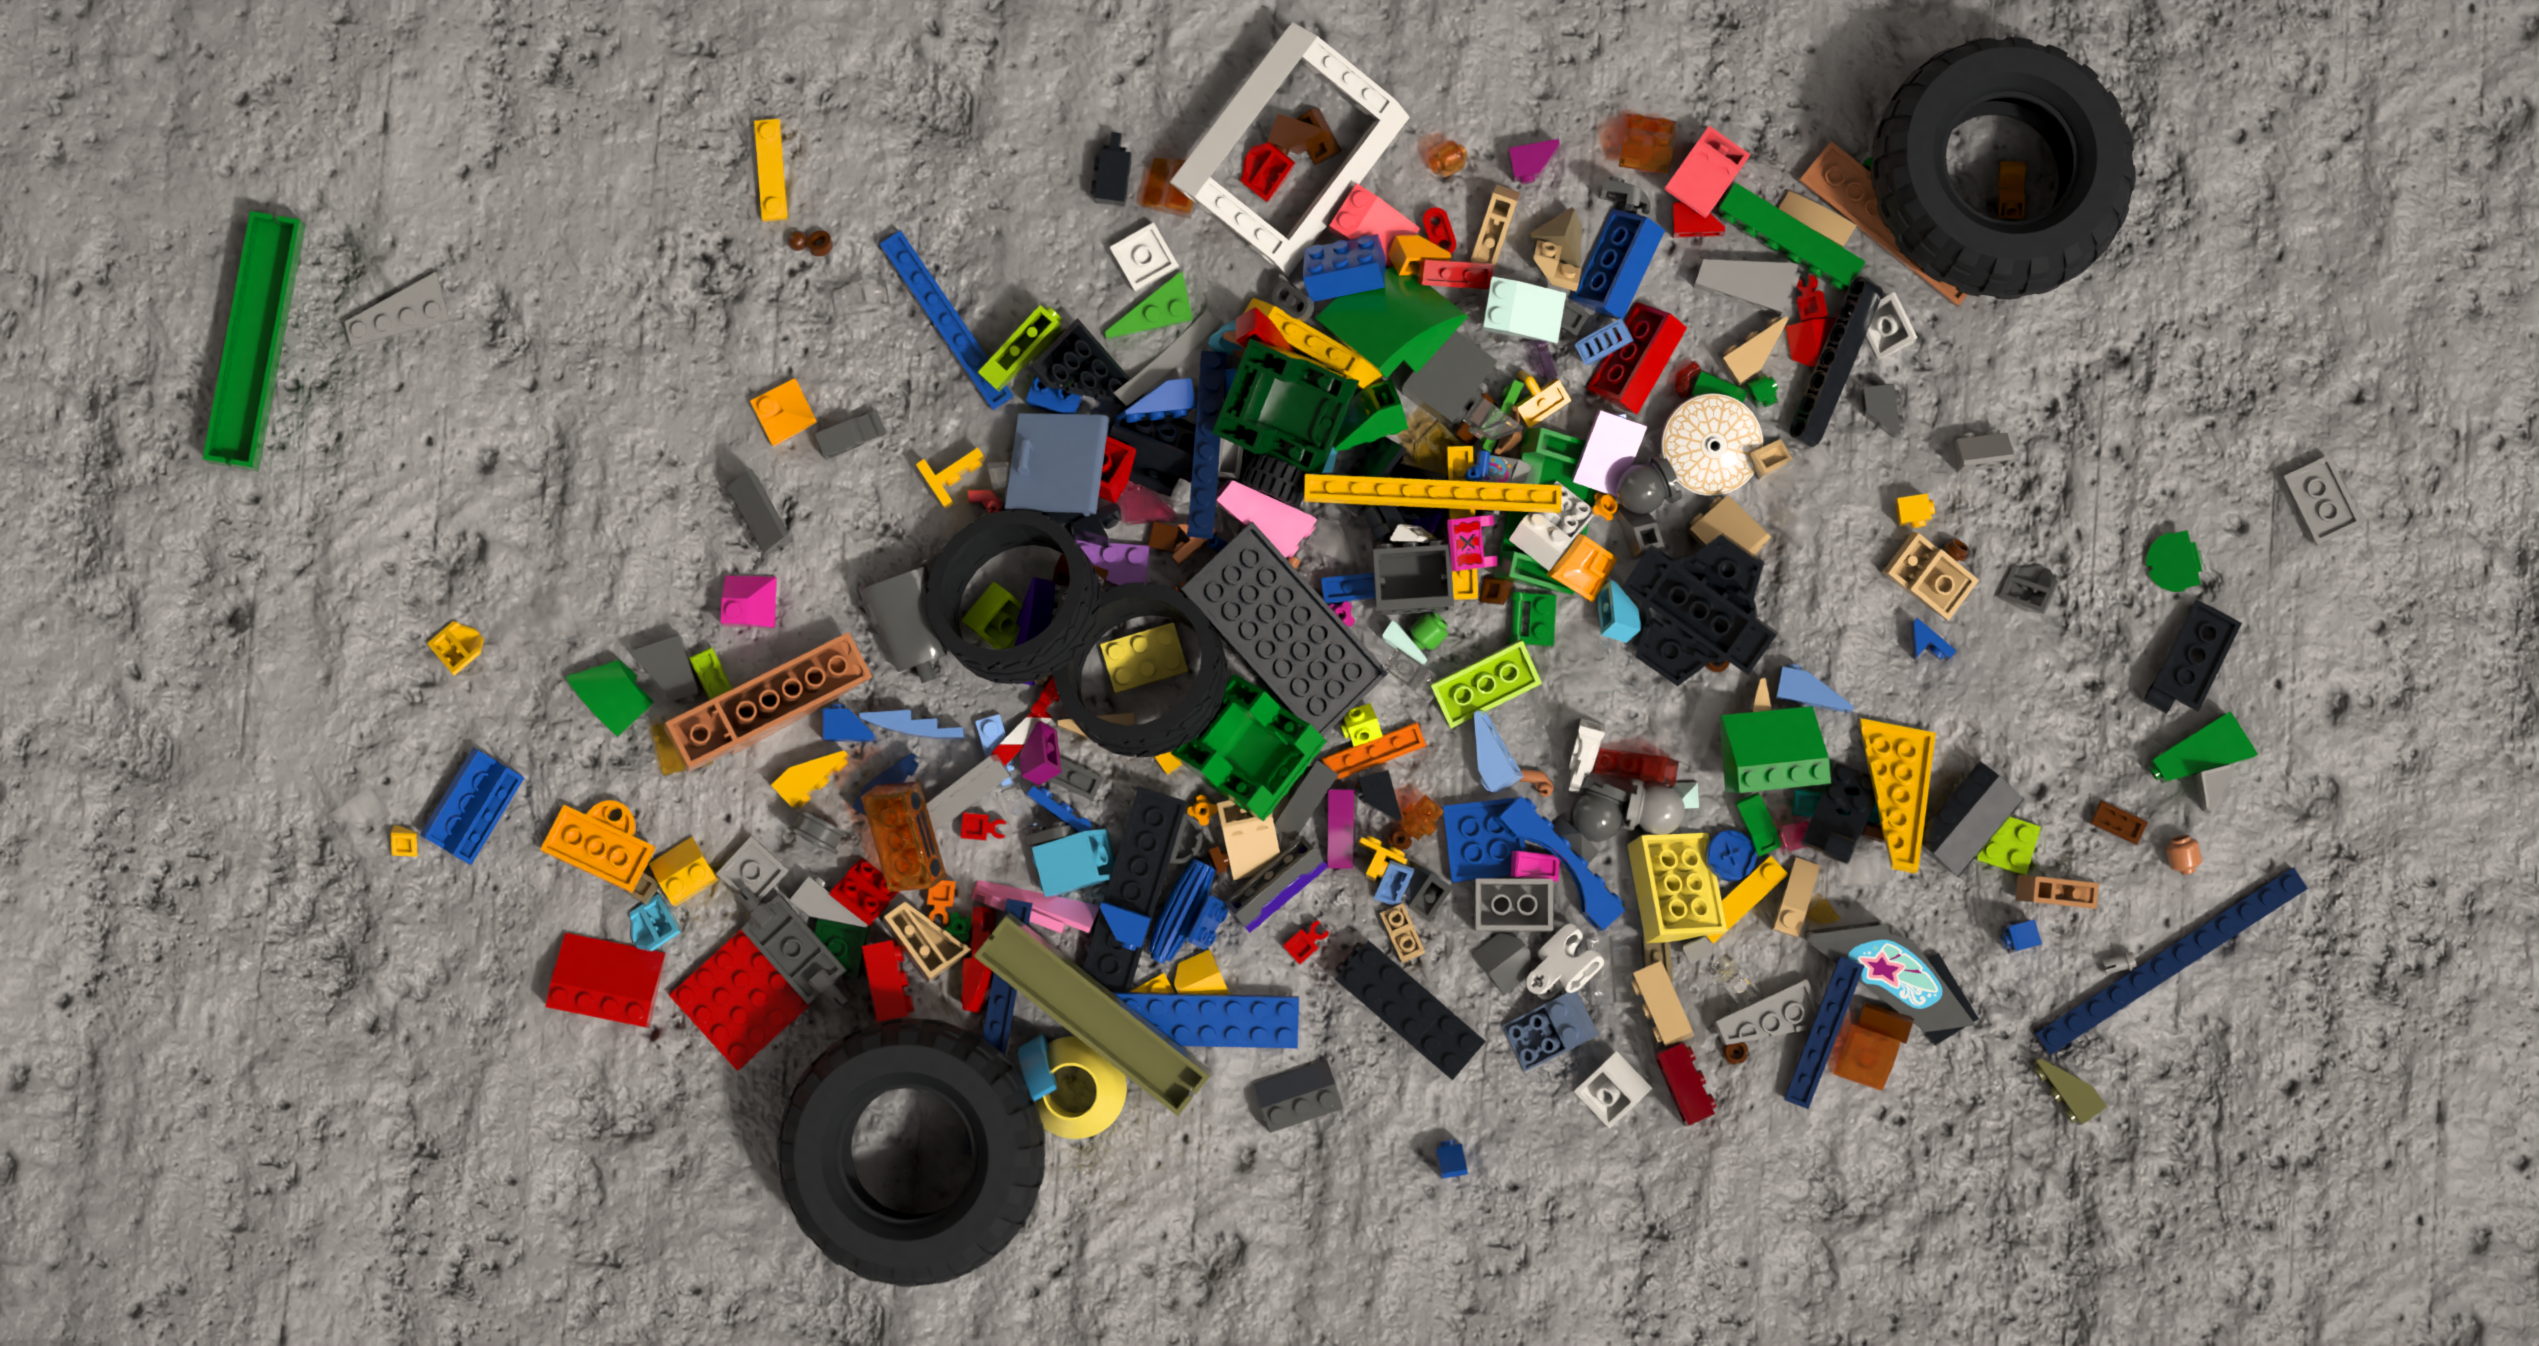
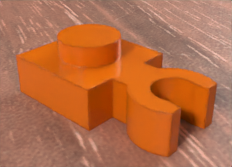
M930 879L927 905L934 906V910L929 915L931 922L934 923V917L937 914H942L944 917L943 924H948L949 915L946 912V907L954 906L956 881Z

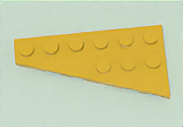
M1860 718V732L1890 867L1894 870L1917 874L1936 733Z

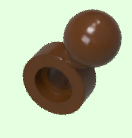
M794 231L788 237V245L792 250L801 251L808 247L810 254L813 256H824L833 248V241L830 234L826 231H815L808 237L801 231Z

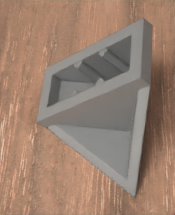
M2231 764L2203 771L2192 776L2202 810L2205 813L2212 812L2236 766Z

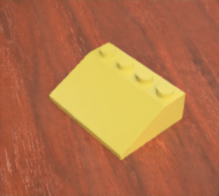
M1708 833L1642 835L1627 844L1646 943L1672 942L1727 932L1717 876L1710 871L1706 864L1705 851L1710 841Z

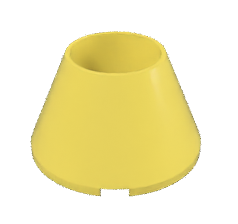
M1067 1036L1053 1040L1048 1043L1049 1050L1046 1051L1049 1069L1054 1074L1057 1069L1064 1066H1078L1085 1069L1091 1074L1096 1083L1097 1096L1094 1105L1090 1109L1079 1113H1072L1061 1109L1054 1102L1051 1092L1036 1100L1044 1129L1052 1134L1069 1139H1082L1094 1136L1108 1128L1120 1114L1127 1093L1126 1077L1076 1036Z

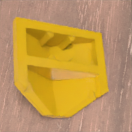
M452 621L426 644L455 676L481 654L484 638L476 629Z
M1210 949L1178 963L1174 982L1178 993L1230 994Z

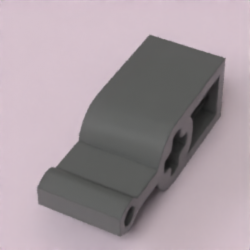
M874 410L858 418L849 419L817 432L815 436L825 459L828 460L887 433L878 411Z

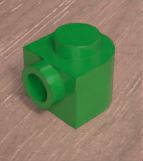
M1763 374L1746 383V388L1756 408L1762 405L1767 408L1778 401L1776 397L1778 387L1772 376L1767 377L1766 374Z

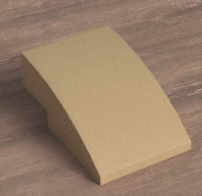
M1916 532L1910 534L1882 571L1885 576L1948 621L1979 581L1946 552L1938 549L1920 533Z

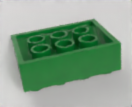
M1813 706L1719 715L1725 792L1745 793L1831 783L1829 756Z

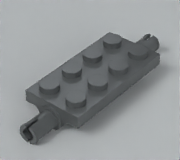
M749 887L742 890L743 894L739 893L736 899L750 912L749 916L751 918L741 930L808 1005H811L819 996L823 995L836 1011L843 1008L842 1005H846L849 1000L834 984L847 971L845 966L780 894L776 895L768 903H761Z

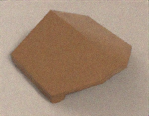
M1513 406L1494 456L1502 457L1522 442L1519 410L1516 406Z

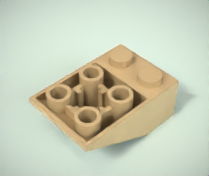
M1230 800L1217 803L1233 880L1256 876L1280 856L1272 813L1263 822Z

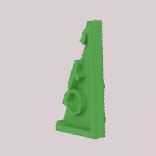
M1183 272L1175 275L1106 330V340L1193 321Z

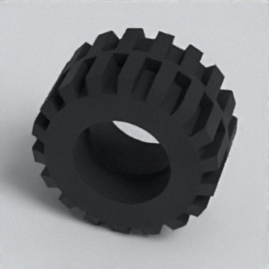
M1253 453L1241 483L1291 507H1300L1304 497V477L1308 473L1275 457Z

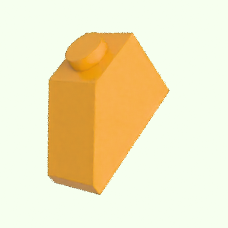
M1419 235L1396 236L1388 253L1399 276L1419 275L1421 258L1450 260L1452 257L1448 251Z

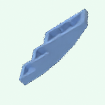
M911 710L859 713L862 721L885 730L909 736L930 739H965V729L963 727L939 728L937 718L913 720V712Z

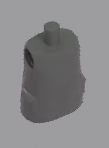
M927 566L859 590L864 601L863 607L869 617L868 620L879 629L890 651L896 670L901 672L916 667L921 683L936 679L930 661L948 655L946 646L935 633L934 626L931 625L927 613L926 592L929 590L927 588L929 580Z

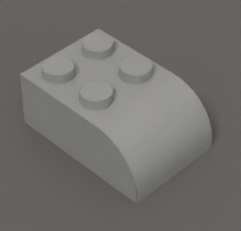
M1475 879V932L1553 931V879Z

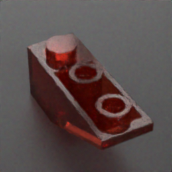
M1599 748L1593 773L1675 787L1679 761L1665 756Z

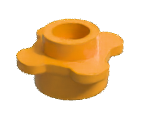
M1596 493L1594 495L1595 504L1592 507L1594 515H1600L1606 521L1612 520L1614 518L1613 513L1617 510L1616 499L1609 494Z
M1199 795L1196 798V803L1188 808L1187 813L1189 816L1199 820L1200 825L1205 826L1208 825L1211 816L1218 812V807L1216 804L1208 802L1206 796ZM1201 808L1205 809L1204 813L1200 812Z

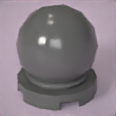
M1662 453L1652 456L1650 458V465L1643 463L1632 465L1618 479L1617 495L1621 504L1628 511L1637 514L1651 513L1662 505L1664 499L1672 504L1682 498L1681 490L1676 491L1674 482L1678 480L1668 459L1661 460L1663 458Z
M1584 778L1581 787L1586 789L1587 794L1579 798L1573 808V823L1577 831L1581 832L1588 841L1601 842L1608 840L1622 826L1623 812L1621 806L1623 804L1629 805L1631 794H1627V792L1607 784L1603 786L1594 782L1593 779Z

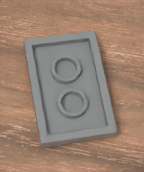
M2330 455L2282 477L2315 546L2363 524Z

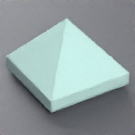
M1698 782L1672 783V788L1682 797L1685 809L1699 808Z

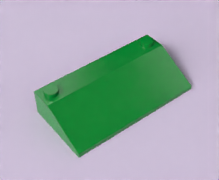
M1542 427L1526 428L1519 460L1531 465L1525 484L1554 485L1558 481L1592 507L1596 490L1571 480L1586 441ZM1508 511L1497 559L1498 566L1495 568L1494 577L1518 584L1574 595V591L1549 577L1546 568L1509 540L1520 522L1529 512ZM1589 523L1580 534L1586 536Z

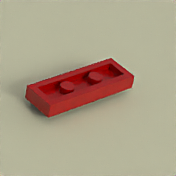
M1421 258L1418 284L1489 289L1494 264Z

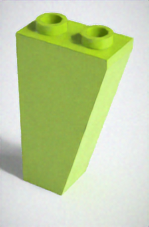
M1039 305L978 373L1000 392L1064 328L1059 323L1062 318L1050 306L1044 309Z

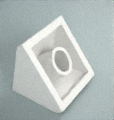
M1895 292L1880 300L1866 334L1878 360L1912 345L1917 339L1916 333Z

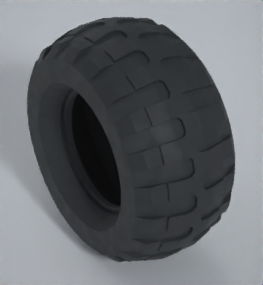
M2007 37L2003 40L1979 38L1967 41L1961 46L1947 48L1931 57L1930 60L1906 78L1891 98L1882 115L1873 140V160L1870 171L1871 183L1877 197L1879 216L1885 227L1889 228L1895 237V244L1908 259L1911 257L1924 269L1923 272L1939 283L1941 281L1946 282L1949 285L1955 286L1957 291L1972 296L1987 295L1997 299H2019L2025 295H2039L2052 291L2071 279L2076 278L2088 269L2109 247L2127 217L2131 194L2135 187L2136 169L2135 165H2133L2132 157L2134 145L2128 124H2124L2120 114L2122 109L2116 97L2111 91L2107 92L2105 87L2097 80L2098 75L2085 63L2080 65L2067 56L2068 52L2052 45L2045 47L2035 44L2031 39L2020 37ZM1986 115H2001L2015 118L2035 129L2048 143L2058 167V191L2051 209L2030 220L2006 222L1991 219L1971 208L1957 193L1947 169V145L1952 130L1970 119Z
M898 1018L874 1023L848 1034L829 1046L808 1066L798 1080L799 1082L784 1108L780 1136L777 1142V1160L779 1161L782 1192L795 1215V1221L805 1236L809 1237L829 1260L856 1273L857 1276L869 1281L893 1284L900 1287H918L949 1282L983 1266L1001 1252L1017 1235L1030 1216L1045 1172L1046 1140L1044 1126L1037 1108V1102L1032 1099L1026 1082L1015 1068L1016 1066L1003 1052L997 1050L977 1033L937 1019ZM898 1089H917L932 1093L949 1103L965 1122L972 1141V1168L965 1187L950 1205L930 1213H902L879 1203L861 1184L852 1159L854 1130L864 1110L873 1100L885 1092Z

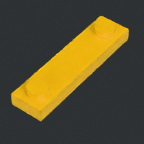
M780 119L754 121L762 221L788 220Z
M1772 856L1768 857L1722 900L1727 931L1788 875ZM1724 933L1705 937L1714 944Z

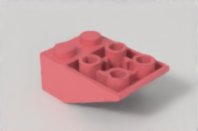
M1708 126L1664 190L1704 218H1707L1751 154L1711 126Z

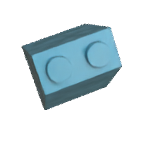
M1108 829L1083 831L1032 848L1033 863L1038 869L1040 876L1039 885L1045 897L1058 896L1109 882L1116 861Z

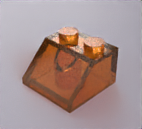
M1849 1025L1833 1075L1883 1091L1893 1068L1901 1041L1855 1025Z

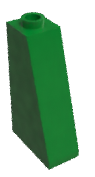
M2229 711L2149 761L2151 765L2149 770L2155 780H2160L2163 784L2203 771L2249 760L2257 756L2258 753L2232 712Z

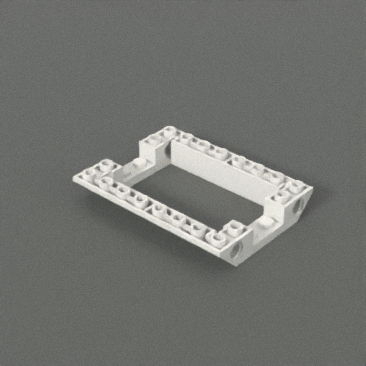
M1291 22L1169 183L1208 214L1213 213L1249 242L1248 246L1288 277L1304 257V249L1310 248L1339 211L1356 183L1359 184L1410 117L1392 96L1322 39ZM1302 59L1307 68L1315 74L1321 73L1356 102L1355 107L1365 115H1371L1377 121H1374L1285 238L1214 181L1211 175L1298 61Z

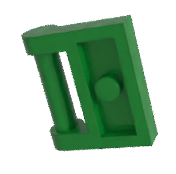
M1511 592L1510 601H1513L1512 623L1508 644L1522 639L1525 645L1554 647L1557 595ZM1523 602H1530L1528 637L1521 636Z

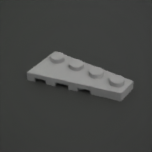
M432 273L345 321L350 346L353 348L450 322L438 273Z
M1803 979L1715 1020L1714 1024L1723 1044L1729 1045L1811 1029L1819 1005L1808 979Z

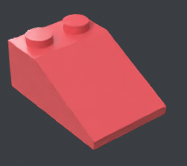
M1357 183L1329 225V231L1345 241L1356 239L1363 235L1378 234L1386 257L1387 268L1394 267L1388 253L1395 237L1417 235L1420 231L1417 225Z

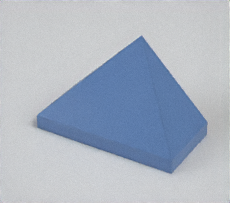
M1390 860L1373 899L1392 906L1399 905L1414 873V868Z

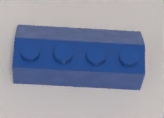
M1612 209L1580 276L1577 291H1573L1570 300L1603 316L1617 320L1620 318L1624 319L1665 229L1648 217Z

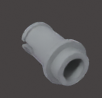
M2124 951L2123 955L2102 959L2106 975L2126 969L2132 971L2133 967H2137L2133 952L2128 953Z

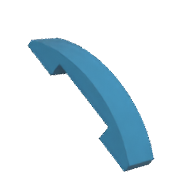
M1044 1033L1021 1045L1018 1050L1021 1070L1034 1101L1057 1089L1055 1076L1048 1065L1046 1051L1049 1050L1047 1036Z

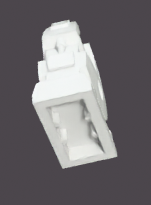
M1581 718L1569 770H1571L1569 791L1579 793L1585 776L1590 775L1601 740L1605 734L1606 725Z

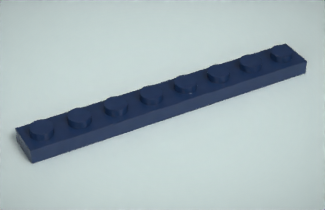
M1201 351L1187 537L1213 539L1221 437L1212 434L1223 407L1227 353Z

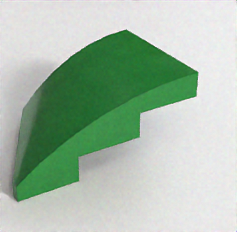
M619 659L609 661L604 665L589 667L588 670L575 674L572 672L566 676V680L580 699L617 737L653 704V700L635 684L637 675Z

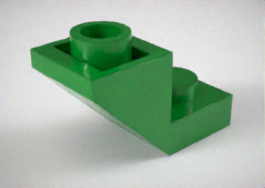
M1759 792L1735 802L1741 823L1749 832L1754 851H1756L1758 857L1782 847L1776 826Z

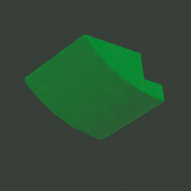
M1395 267L1385 269L1384 288L1337 297L1316 317L1317 321L1326 330L1385 378H1388L1401 362L1415 373H1418L1468 318L1463 311L1429 285L1418 284L1417 275L1399 276Z

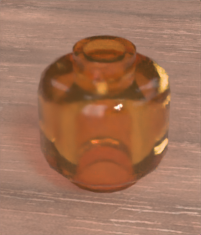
M1448 140L1431 149L1428 163L1436 175L1448 177L1464 169L1467 152L1462 144L1458 145L1455 141Z

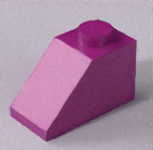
M1559 139L1509 148L1508 155L1514 182L1520 181L1522 185L1535 182V178L1540 177L1558 151Z
M1041 721L1035 724L1019 755L1022 776L1038 786L1062 772L1057 730Z

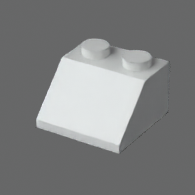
M1616 1051L1574 1092L1610 1129L1638 1104L1652 1087Z

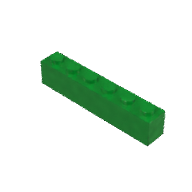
M1736 182L1718 210V213L1721 214L1720 218L1730 225L1734 223L1743 228L1742 232L1751 238L1757 236L1765 241L1764 245L1775 252L1780 250L1785 253L1787 260L1795 264L1801 263L1808 267L1807 271L1817 278L1821 276L1830 281L1829 285L1838 291L1848 290L1849 285L1857 277L1866 262Z

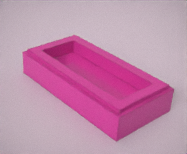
M1512 851L1510 877L1553 879V882H1558L1560 860L1554 855Z

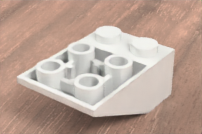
M1558 481L1554 483V485H1562ZM1562 485L1561 513L1529 512L1520 522L1509 540L1550 571L1574 542L1578 534L1582 532L1594 517L1592 507Z

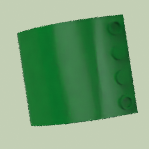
M1234 674L1226 684L1222 704L1212 721L1195 739L1180 748L1176 747L1171 754L1218 793L1264 822L1283 796L1289 792L1290 787L1298 777L1304 773L1313 758L1319 754L1327 740L1311 724L1281 708L1264 690Z

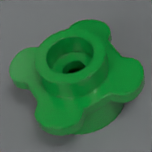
M952 913L950 915L949 927L945 931L950 933L951 936L959 938L960 941L965 942L970 937L968 933L972 927V918H964L958 913ZM962 925V929H957V926Z

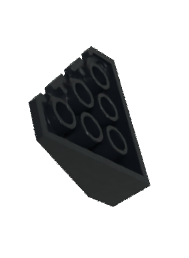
M1078 318L1060 331L1029 367L1045 387L1065 390L1067 393L1079 396L1092 397L1094 400L1106 403L1119 404L1125 408H1128L1144 396L1142 394L1126 406L1114 394L1116 390L1131 379Z

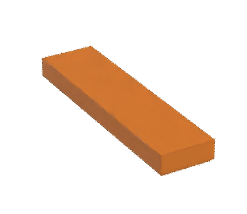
M1416 722L1382 735L1383 737L1368 743L1353 746L1324 757L1322 761L1324 765L1339 774L1336 779L1337 781L1426 747V743Z

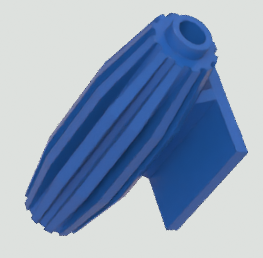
M1196 859L1190 861L1175 882L1156 921L1148 951L1152 953L1150 958L1162 964L1166 960L1171 962L1186 940L1205 951L1208 946H1212L1217 936L1216 930L1219 924L1224 922L1228 914L1227 906L1223 901L1212 895L1208 897L1216 869Z

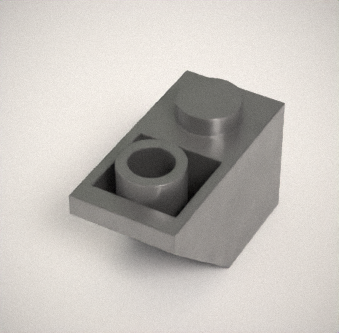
M1627 509L1617 511L1631 559L1643 557L1651 544L1659 550L1664 547L1657 522L1649 513L1637 514Z

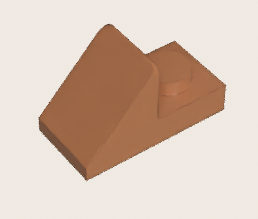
M1178 524L1179 529L1187 537L1188 525ZM1214 528V535H1213V536H1216V535H1217V530ZM1187 537L1189 539L1188 543L1182 541L1173 549L1175 554L1172 556V560L1180 567L1201 549L1209 539Z

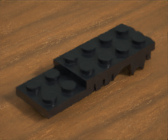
M1369 940L1366 944L1357 942L1344 962H1340L1335 968L1338 974L1335 980L1453 1081L1486 1041Z

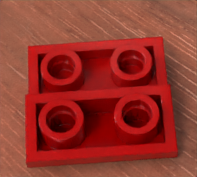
M861 857L849 869L846 876L832 889L829 895L870 926L902 888Z

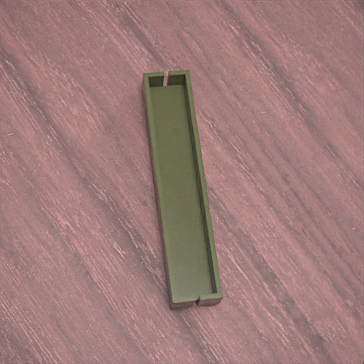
M1009 911L974 955L980 962L1175 1115L1179 1116L1192 1100L1193 1095H1196L1210 1078L1211 1070Z

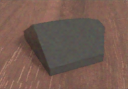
M2039 565L2013 566L1999 598L2026 612L2045 614L2059 583L2048 568Z
M1499 933L1473 953L1474 957L1503 995L1531 973L1530 950L1519 938Z

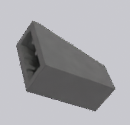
M676 635L631 651L632 656L676 703L681 702L682 705L690 704L696 701L697 696L701 695L682 636Z

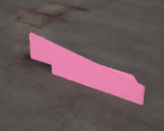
M981 880L977 881L971 896L973 900L1004 912L1007 899L1033 903L1030 922L1063 934L1066 925L1090 933L1100 909L1099 905L1057 896L1045 897L1043 893Z

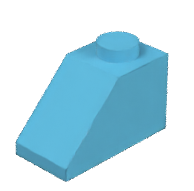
M1610 580L1597 595L1600 632L1602 636L1627 643L1641 630L1639 609L1615 581Z

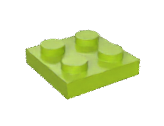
M2009 817L1977 855L1976 861L2020 875H2026L2041 826Z

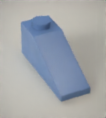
M1787 664V667L1782 666L1780 669L1775 699L1845 713L1853 711L1854 706L1811 673L1802 670V666Z

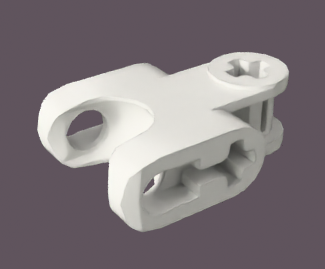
M1567 924L1540 949L1538 956L1543 962L1528 975L1526 986L1529 991L1537 994L1541 999L1546 1001L1553 1000L1564 988L1569 993L1579 990L1604 965V959L1598 952L1593 950H1587L1579 957L1574 958L1575 949L1582 941L1583 935L1576 925Z

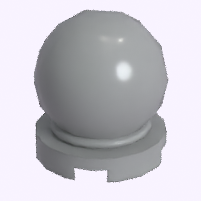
M1632 780V786L1636 788L1629 791V794H1631L1629 805H1626L1625 814H1627L1626 819H1629V822H1623V829L1633 831L1635 825L1639 824L1645 832L1652 835H1666L1674 832L1681 825L1685 816V804L1682 797L1675 789L1666 785H1654L1646 789L1643 787L1642 780Z

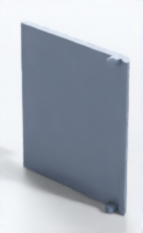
M1018 413L1005 511L1083 513L1084 516H1090V513L1096 514L1109 417L1085 414Z

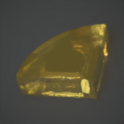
M1826 898L1806 913V917L1811 921L1821 924H1830L1841 919Z

